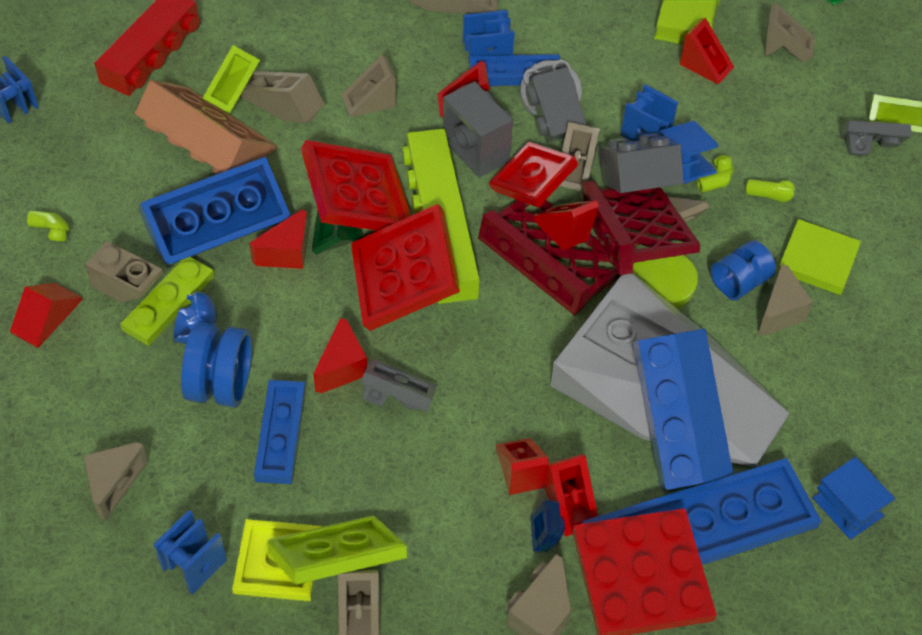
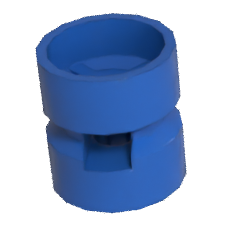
M749 240L734 250L732 254L726 255L711 267V277L715 286L730 300L735 301L752 291L754 287H758L773 277L776 272L773 256L762 243L755 240Z

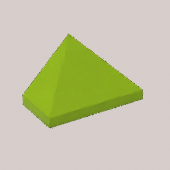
M233 45L202 99L231 114L261 61Z
M873 94L868 122L911 124L912 132L922 133V101Z

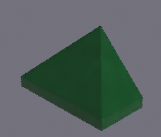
M317 209L311 250L313 253L319 254L364 238L361 228L321 223Z

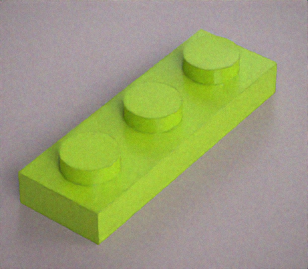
M191 257L181 260L120 323L122 331L150 346L177 317L179 309L185 308L191 302V300L187 299V295L193 294L196 291L201 292L214 278V271Z

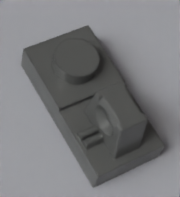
M848 121L840 128V138L846 139L847 150L850 155H868L872 141L881 142L882 147L891 148L900 146V143L911 137V124Z
M371 358L361 380V383L365 384L362 397L364 400L382 407L388 396L392 395L395 399L400 400L404 406L411 409H421L426 412L429 409L437 387L436 384Z

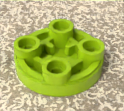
M681 255L633 263V274L678 310L682 309L684 304L693 297L698 284V273L694 264L686 256Z

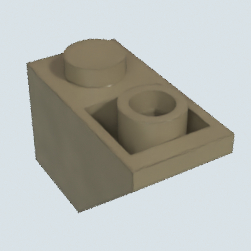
M108 241L85 264L92 288L121 303L143 297L163 274L162 268Z
M556 554L548 565L542 562L536 568L530 578L532 584L524 593L521 590L517 591L506 607V610L509 611L507 626L518 635H560L568 626L571 606L563 559Z

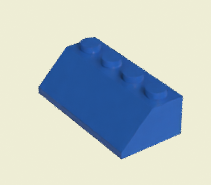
M266 157L141 202L139 207L140 215L149 236L166 266L281 223L291 217Z
M706 328L633 341L660 487L668 490L705 483L733 474Z

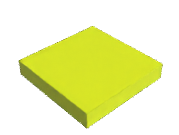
M246 519L232 587L233 594L311 601L314 581L295 585L268 554L267 540L322 526Z

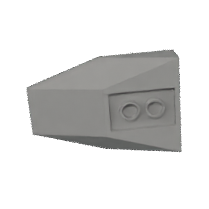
M635 274L622 275L555 360L550 386L639 438L651 441L633 341L699 330L701 328ZM707 334L731 462L756 468L788 418L789 412L725 349Z

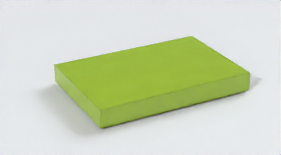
M374 515L267 540L268 554L295 585L407 558V545Z

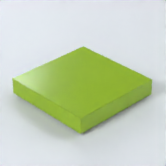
M798 219L777 272L779 273L782 264L786 265L791 269L797 280L841 295L861 241Z

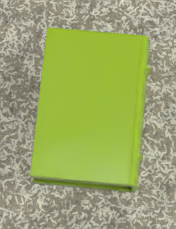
M663 0L654 39L684 45L686 34L702 18H707L713 29L715 14L720 0Z

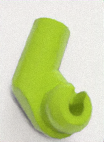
M718 156L714 161L716 165L714 168L717 170V173L700 177L696 180V185L701 193L723 188L730 183L734 173V166L730 156Z
M750 179L746 187L747 195L765 197L782 203L790 201L794 197L795 191L794 184L788 180L770 182Z
M30 210L28 213L27 224L29 227L50 229L48 238L52 241L64 242L67 240V231H70V226L59 214Z

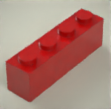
M156 0L94 62L99 83L127 96H130L137 88L143 87L147 77L155 69L161 68L165 58L172 51L178 50L182 40L190 32L193 33L198 28L199 17L196 2L193 0Z

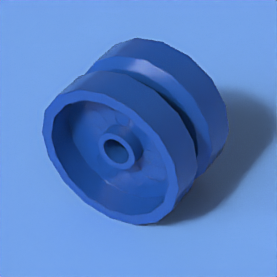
M201 322L194 324L185 346L182 362L181 388L183 398L186 401L206 403L213 396L219 406L237 408L241 404L250 374L252 359V337L248 329L229 327L221 334L216 324Z

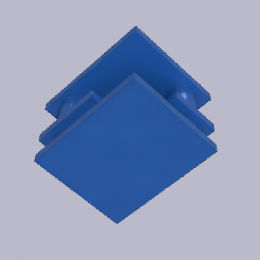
M508 10L463 15L462 41L463 44L465 43V51L469 52L468 63L470 56L513 55L515 33L510 31L511 20L508 18Z
M3 56L2 59L7 72L3 73L4 79L0 76V115L9 124L12 121L5 103L9 99L25 115L29 113L25 99L35 109L39 106L31 81L6 56Z
M645 84L642 92H637L635 102L633 104L629 102L626 104L621 136L628 138L630 141H640V135L659 134L660 130L673 127L678 102Z
M695 120L659 131L662 137H669V141L681 144L684 184L698 180L700 177L717 173V170L700 153L718 148V143Z
M856 457L821 479L820 482L822 484L817 487L820 492L812 497L850 540L882 519L885 515L880 510L895 500V497Z
M190 510L153 544L161 569L164 571L168 568L173 570L177 565L180 566L188 591L192 595L227 561L221 536L217 533L208 541L203 521L199 519L195 522L193 513Z

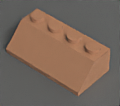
M150 80L135 112L137 116L145 120L144 125L155 132L164 133L168 136L166 139L168 142L177 147L188 149L190 157L213 166L212 171L215 174H220L267 157L278 146L232 115L203 100V96L186 86Z

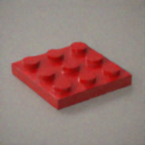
M305 140L300 149L321 223L379 231L411 216L391 155Z
M439 204L433 205L351 243L362 323L369 331L460 292L445 212Z
M686 509L573 525L572 534L597 635H632L715 621L717 613Z

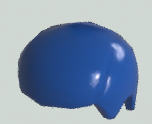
M197 291L187 295V299L191 300L192 305L187 308H180L177 313L173 334L175 343L186 344L190 331L194 324L198 322L216 324L217 310L209 295Z

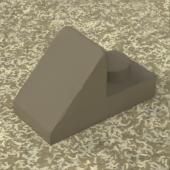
M777 3L771 5L765 55L768 56L784 46L791 55H795L802 62L813 58L815 37Z

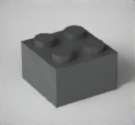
M475 81L444 96L443 129H445L449 147L478 178L507 164L510 161L513 127L511 115L506 110H502L493 100L490 93L484 91Z
M657 133L644 134L639 136L640 141L628 142V138H616L609 140V145L599 146L603 185L619 193L684 184L681 144L669 141V137H659Z

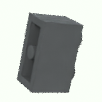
M568 67L531 78L528 88H526V97L529 105L535 106L538 115L535 118L536 128L540 136L544 135L546 143L565 138L568 122L587 126Z

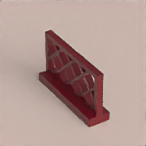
M595 181L582 182V202L597 200L599 205L592 229L619 275L633 274V263L700 253L699 241L661 187L619 193L611 188L600 190ZM653 194L651 197L643 196V195ZM632 203V204L641 205V206H640V207H636V206H632V205H630V204ZM653 208V209L661 210L662 212L660 213V212L652 211V210H650V209ZM622 213L630 215V217L621 216L619 214ZM642 218V219H645V220H649V221H651V222L648 223V222L640 221V219ZM661 224H665V225H669V226H673V227H672V228H668V227H664V226H660V225H661ZM629 229H633V230H637V231H641V232H640V233H635V232H631V231H628V230H629ZM653 234V235H656V236H660V237H662V238H661V239H658V238L650 237V235ZM676 240L683 243H673L671 241ZM639 245L650 247L645 249H637Z
M545 200L539 209L544 211L554 206ZM517 201L499 213L491 210L484 214L478 239L574 316L584 308L586 301L622 276L618 274L616 268L614 270L599 269L598 262H610L612 265L613 263L600 241L591 234L589 240L583 242L591 248V251L574 250V247L563 251L561 248L551 247L550 241L553 240L543 230L527 229L526 222L535 223L533 215L537 214L526 212V208L530 206L529 204ZM506 220L521 221V228L512 226ZM530 239L544 240L545 247L538 246ZM555 258L569 259V266L562 265ZM575 259L592 261V268L575 267ZM579 277L593 278L594 284L589 286Z

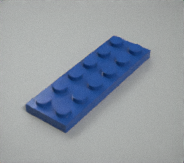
M785 458L582 522L583 524L686 509L701 563L704 565L819 527L821 519L790 462Z

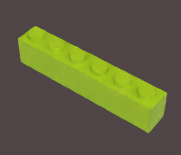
M445 129L407 133V146H402V158L404 166L410 165L411 169L407 170V183L409 190L415 189L416 195H412L413 213L416 214L436 204L443 208L460 287L459 293L438 301V304L478 299L480 280Z

